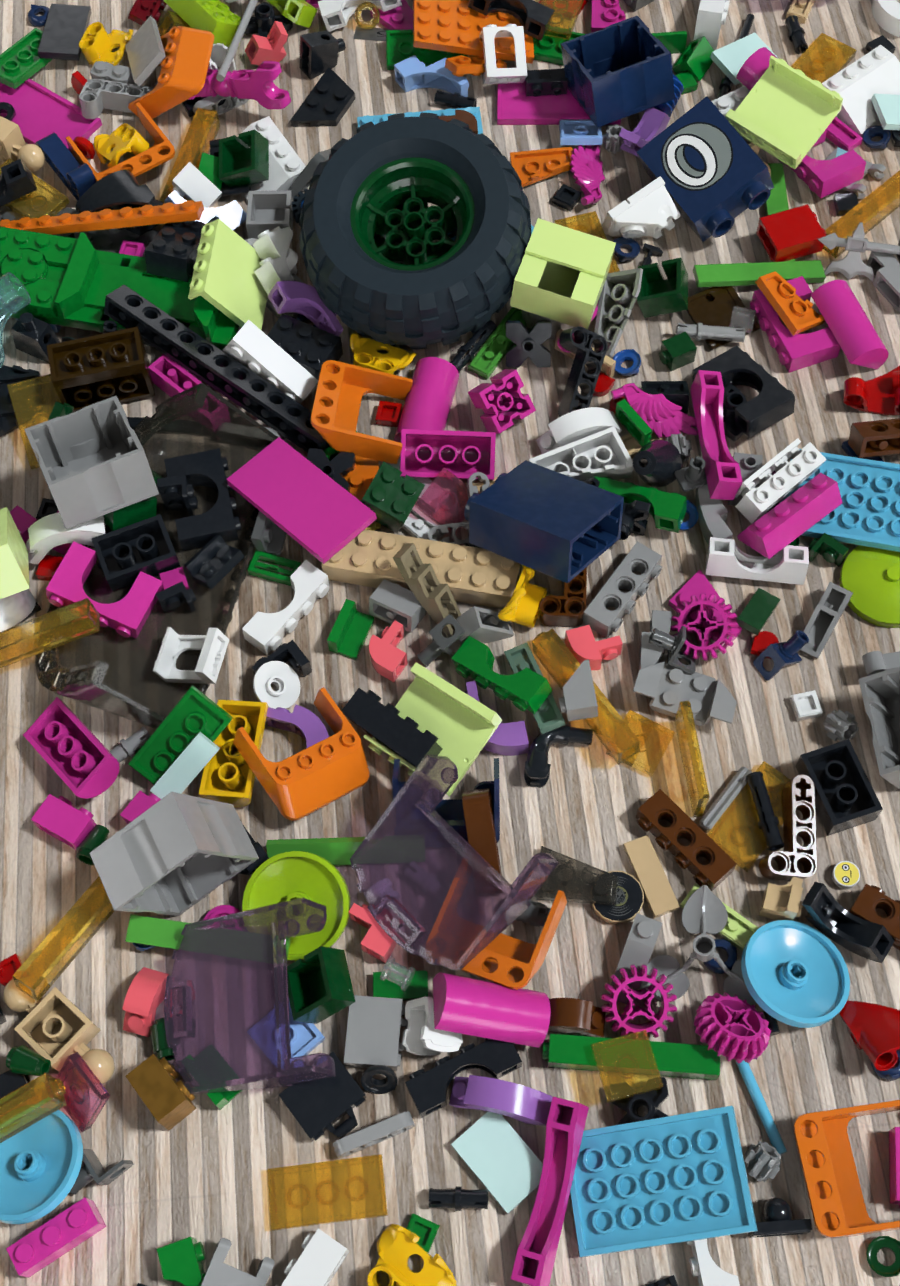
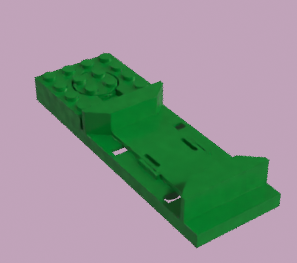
M0 227V316L19 319L23 313L28 312L33 317L48 324L103 332L105 321H101L104 314L106 295L122 285H126L180 323H190L189 329L221 351L237 334L239 325L202 296L191 300L188 299L192 278L189 282L149 274L146 270L144 257L95 250L83 232H80L79 238L76 239ZM112 318L109 319V321H114L117 324V331L126 329Z

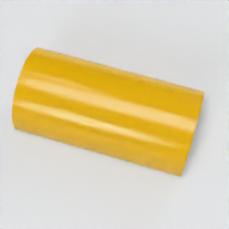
M218 700L217 705L231 715L233 719L214 741L220 749L203 769L198 795L205 799L224 803L229 802L234 807H245L251 803L255 774L239 753L233 741L237 729L243 727L260 751L269 706L267 702Z

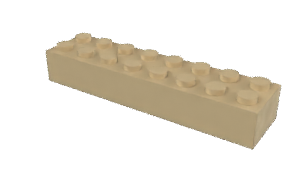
M367 529L363 530L332 558L321 565L322 571L332 581L377 588L386 579L411 591L393 557L406 543H414L423 564H431L439 583L448 584L455 601L503 609L510 601L522 569V564L483 548Z

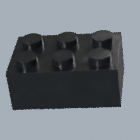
M201 221L166 223L144 250L147 273L189 282L193 276V267L196 262L201 229L205 223Z
M283 313L267 335L318 381L322 364L328 360L339 361L343 355L341 337Z
M161 514L91 539L105 578L112 591L134 584L140 571L150 576H156L180 567Z
M849 739L800 755L795 767L799 775H807L814 782L815 810L827 836L877 819L883 808Z

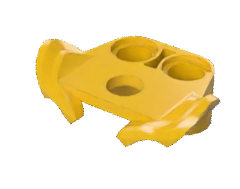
M94 22L87 27L79 42V47L89 64L94 65L95 62L103 61L116 66L121 61L126 50L125 45L132 38L134 31L132 29L128 32L112 30L110 34H107L101 22ZM120 47L117 51L111 52L114 48Z
M127 123L120 125L110 135L99 134L94 137L96 154L102 164L107 162L104 158L110 161L107 164L108 168L117 165L123 154L130 152L135 156L148 150L150 145L135 128Z
M352 333L350 337V348L354 354L353 365L394 375V371L406 368L417 355L414 352L409 353L404 349L383 344L370 338H364L357 333ZM378 350H386L389 353L382 354Z
M522 565L523 571L512 597L506 606L498 612V618L505 622L511 621L533 628L539 616L540 601L546 596L547 588L529 583L534 577L535 571Z
M390 1224L380 1235L377 1241L379 1259L376 1266L368 1274V1286H382L378 1282L380 1270L385 1271L389 1275L390 1282L388 1286H456L457 1284L453 1273L442 1257L437 1253L432 1257L417 1243L420 1239L417 1234L401 1225ZM413 1254L420 1255L424 1261V1266L420 1272H413L408 1266V1259Z

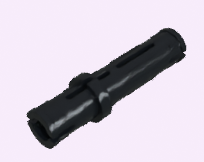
M489 320L483 328L473 334L464 346L458 349L457 355L450 363L457 368L459 373L468 362L474 359V354L497 328L492 320ZM469 350V352L467 353V355L462 359V357L464 356V354Z
M760 771L750 773L746 776V779L748 780L759 817L758 827L763 831L767 850H779L784 847L778 828L780 822L778 817L774 815L763 779V773Z

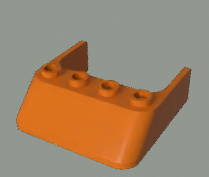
M174 26L169 32L161 36L166 57L158 65L162 66L157 79L158 83L149 93L129 103L128 108L136 116H138L135 104L138 102L153 119L195 96L202 90L214 42V34L211 31Z
M139 102L135 104L139 120L155 140V143L148 150L132 156L111 168L97 173L70 136L66 137L70 152L80 165L86 163L90 167L96 182L120 170H129L134 177H137L174 157V146Z
M335 360L325 361L320 371L310 423L328 444L339 452L354 453L356 456L396 465L403 444L356 432L362 397L367 393H375L405 401L408 392L411 390L413 380Z
M324 687L319 689L314 705L333 730L334 735L280 762H271L265 759L243 727L237 729L233 741L235 747L280 813L286 819L293 821L299 820L362 787L370 777L359 735Z
M463 858L426 944L427 954L434 961L510 989H522L529 983L544 962L567 904L565 893L558 890L536 944L513 938L468 922L458 915L459 903L473 873L470 860Z
M900 1100L807 1113L795 1120L793 1126L814 1223L822 1235L831 1238L848 1237L900 1229V1221L877 1224L869 1217L847 1133V1126L852 1118L900 1110Z

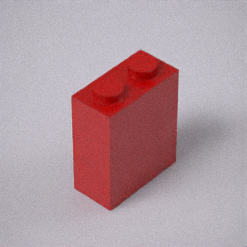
M808 204L761 217L756 231L772 262H785L820 252L824 244L818 239L827 236L825 229L821 228L816 214L812 212Z

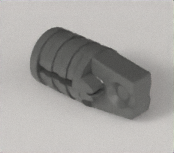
M515 894L508 918H513L532 926L544 927L551 909L540 902H534L531 899L528 900Z

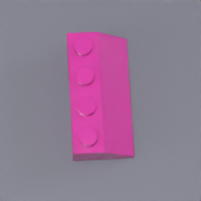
M819 473L738 534V540L770 559L842 504L837 481Z

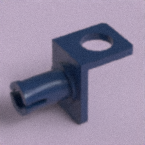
M797 630L787 642L770 644L753 661V664L765 680H771L785 665L796 664L802 661L797 652L809 642V638L804 632ZM766 657H770L774 662V668L771 671H767L763 666V660Z

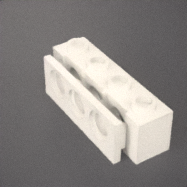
M797 438L742 483L735 498L740 495L743 498L735 507L751 524L813 475L827 460L811 442L800 450L797 446L801 441Z

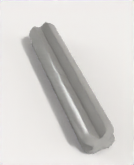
M741 767L702 817L699 825L704 830L709 832L714 828L748 783L746 776L752 773L746 767Z

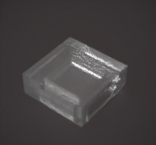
M734 306L729 327L745 328L746 333H751L756 310Z

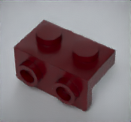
M136 0L128 19L142 26L151 16L158 23L162 14L159 11L160 9L164 11L167 4L163 0Z

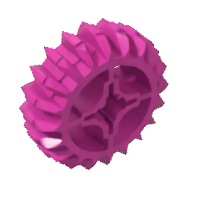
M705 593L700 594V601H698L695 595H692L691 604L683 600L682 604L685 608L682 610L676 607L675 610L680 616H672V621L678 624L672 625L670 630L679 632L681 627L685 626L686 632L698 633L699 640L701 641V646H695L688 640L686 635V640L681 649L686 647L684 654L690 655L693 651V659L697 660L702 653L703 660L707 661L709 653H711L714 659L718 658L716 651L718 649L723 654L727 653L723 647L726 643L731 647L734 645L733 642L728 640L729 636L733 638L738 636L737 633L731 631V628L739 627L737 622H730L737 617L736 613L727 614L731 611L732 606L727 604L723 607L725 603L723 598H719L715 603L716 595L714 594L709 596L708 601ZM708 607L718 610L723 618V622L711 621ZM700 609L697 619L686 624L689 616L694 611ZM706 620V623L709 625L711 624L712 626L705 628V632L703 634V631L701 629H697V627L703 626L704 621ZM723 630L720 638L709 645L712 634Z
M634 964L630 965V974H627L624 968H620L619 970L623 977L618 979L616 975L612 974L611 979L615 982V985L612 986L609 983L604 985L605 989L610 991L611 994L601 995L602 1000L609 1002L601 1006L602 1011L611 1012L605 1016L606 1022L616 1020L611 1028L615 1032L622 1027L620 1035L623 1038L628 1035L629 1031H631L632 1040H637L638 1033H641L643 1041H648V1032H651L654 1038H657L659 1035L656 1028L660 1027L663 1031H666L668 1028L663 1021L673 1022L674 1020L668 1014V1011H677L675 1005L669 1004V1002L675 1001L677 996L672 993L667 994L673 989V985L671 983L663 985L667 977L662 974L656 978L658 972L656 968H652L649 974H647V966L644 964L640 967V973H637ZM634 981L651 983L648 987L645 986L638 991L633 990L627 985ZM659 990L661 1006L656 1014L652 1010L650 1003L655 997L654 993ZM620 991L628 999V1003L621 1015L618 1014L616 1006ZM630 994H632L635 998L637 997L639 1000L645 998V1000L642 1001L644 1002V1006L646 1007L648 1012L643 1007L641 1008L638 1005L632 1008V1006H634L635 1003L633 1002V998ZM638 1015H644L650 1020L643 1024L627 1022Z
M726 992L723 995L715 993L713 996H707L702 1004L699 1005L694 1021L696 1026L695 1033L701 1036L700 1042L708 1044V1050L713 1049L717 1052V1056H725L728 1062L733 1058L739 1064L743 1060L750 1063L752 1059L757 1060L767 1048L771 1030L768 1028L769 1022L763 1019L764 1013L756 1011V1005L751 1006L747 1003L746 999L743 1001L736 994L730 997Z

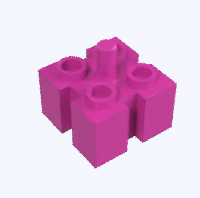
M504 369L490 378L492 383H481L468 392L475 408L482 409L484 412L480 418L487 432L500 434L514 425L512 419L522 420L536 411L529 395L522 394L520 391L524 384L516 369Z

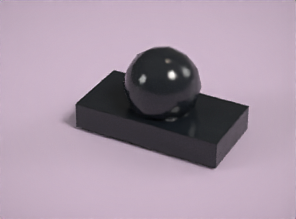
M774 1197L766 1201L763 1206L762 1214L766 1222H756L758 1231L749 1232L748 1237L807 1234L812 1230L811 1219L791 1220L792 1211L789 1204L781 1198Z

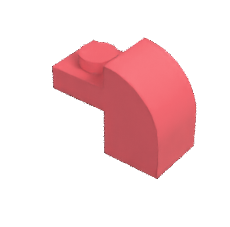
M274 21L267 37L252 35L245 49L251 64L259 66L263 61L280 62L287 53L283 45L287 42L288 34L282 22Z
M394 620L390 627L387 626L383 630L381 638L372 635L369 642V652L373 668L381 676L392 682L397 680L408 664L406 652L397 648V645L404 637L403 624Z
M590 625L570 629L565 632V644L572 661L578 666L584 660H589L591 670H600L603 659L612 660L621 655L623 643L620 635L595 641Z
M354 903L349 910L350 919L369 929L360 943L362 951L386 964L397 944L398 936L393 916L384 907H382L378 915H375L376 911L368 905L362 904V906Z
M143 967L137 973L129 986L122 1010L126 1011L123 1030L145 1037L151 1035L150 1027L154 1025L156 1009L165 999L169 974Z

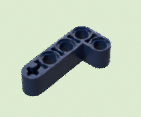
M52 133L36 142V145L44 152L46 162L77 201L96 183L95 176L86 163L80 165L56 133Z

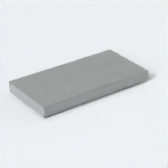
M150 16L125 45L133 81L139 86L144 83L166 57L156 20Z

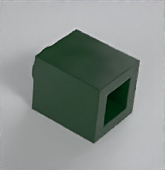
M685 331L662 341L659 357L664 365L666 364L670 371L694 362L697 347Z

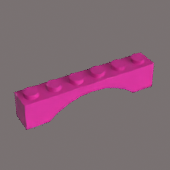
M698 370L690 391L702 457L705 460L704 468L710 499L734 500L743 482L739 463L731 456L725 439L722 375L718 371Z
M554 1096L552 1098L546 1124L545 1154L539 1188L529 1223L518 1246L511 1275L512 1280L531 1286H549L589 1110V1107L581 1103Z

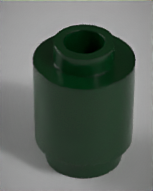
M170 1017L155 1020V1024L150 1027L153 1054L160 1060L163 1057L167 1061L177 1059L181 1050L178 1023L172 1021Z

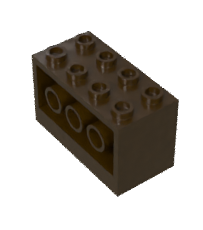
M138 327L47 345L53 386L63 405L68 403L74 407L72 413L117 396L120 403L155 396L153 381L148 369L150 363Z

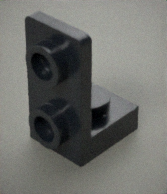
M293 640L280 645L274 653L260 658L252 666L254 675L260 666L270 661H281L284 663L288 661L294 671L297 672L299 670L304 677L312 672L310 661Z

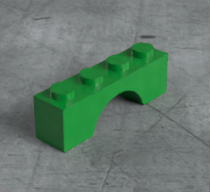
M594 476L600 481L598 488L624 497V503H631L636 500L650 503L649 513L654 519L655 528L679 533L687 511L686 496L675 492L660 491L653 487L638 486L631 482H620L609 477Z
M468 636L451 658L457 667L455 670L459 675L466 679L471 677L483 689H487V687L492 689L494 694L502 700L507 698L513 701L512 703L521 711L527 709L535 714L553 691L545 677L527 667L511 675H501L494 672L493 663L495 658L489 647L471 636Z
M190 1236L157 1249L164 1280L180 1282L185 1286H201L206 1274L202 1264L206 1256L201 1242L197 1243L196 1239Z

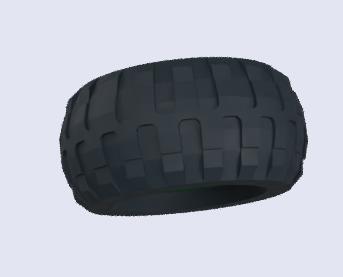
M404 113L390 115L387 121L375 125L372 121L358 127L356 135L349 140L342 138L331 148L329 159L325 162H320L315 169L300 215L301 233L299 240L301 253L310 281L323 304L334 314L336 313L343 323L363 336L369 335L375 341L394 347L396 344L408 345L410 349L418 350L427 349V344L442 342L443 346L455 343L459 341L461 335L469 331L475 333L483 328L495 312L499 313L512 296L514 279L531 237L528 198L522 189L521 180L505 156H502L495 144L483 133L477 135L469 128L468 124L454 118L446 122L440 120L438 114L420 113L419 117H405ZM427 202H428V203L435 204V205H437V206H430V207H428ZM400 205H403L402 211L399 209H394ZM433 219H438L437 222H431ZM395 222H400L398 225H391ZM457 230L456 239L453 241L448 236ZM375 236L385 240L379 248L375 244ZM435 239L440 240V241L437 242V243L431 242V241H433V240H435ZM396 242L401 243L398 246H393V244ZM413 252H421L417 255L412 254Z

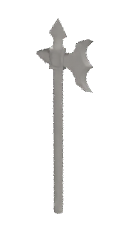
M225 0L223 2L231 3L238 0ZM250 0L216 76V79L220 82H223L258 0Z
M859 222L852 236L847 235V239L838 237L835 232L818 239L830 250L837 246L845 247V250L848 251L843 259L831 261L824 270L825 275L831 272H840L848 280L856 275H864L872 283L875 279L872 267L862 262L860 253H865L868 250L900 255V246L869 242L867 238H864L863 222Z

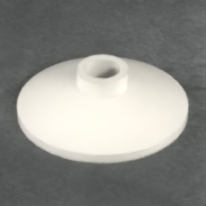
M270 661L260 666L256 671L253 679V689L260 702H267L270 708L276 709L281 707L287 709L299 697L300 681L297 673L291 666L281 661ZM271 683L276 686V691L272 690Z

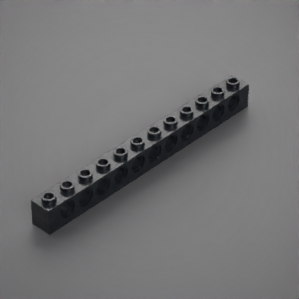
M122 285L106 295L104 314L126 329L138 327L142 340L273 428L307 453L310 448L324 450L331 447L311 425L310 418L312 412L138 293L126 285Z

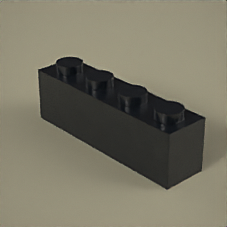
M358 688L342 709V713L357 726L425 773L442 750L436 743L438 738L428 730L422 733L417 729L419 724L407 716L403 719L398 716L400 711L390 703H387L386 706L379 702L381 697L370 689L366 693Z

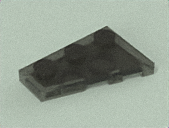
M541 846L535 893L537 900L554 901L558 890L564 891L567 902L616 905L619 882L616 875Z

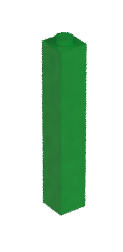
M550 1034L549 1042L543 1043V1059H548V1068L717 1080L720 1076V1056H717V1052L713 1049L708 1050V1045Z

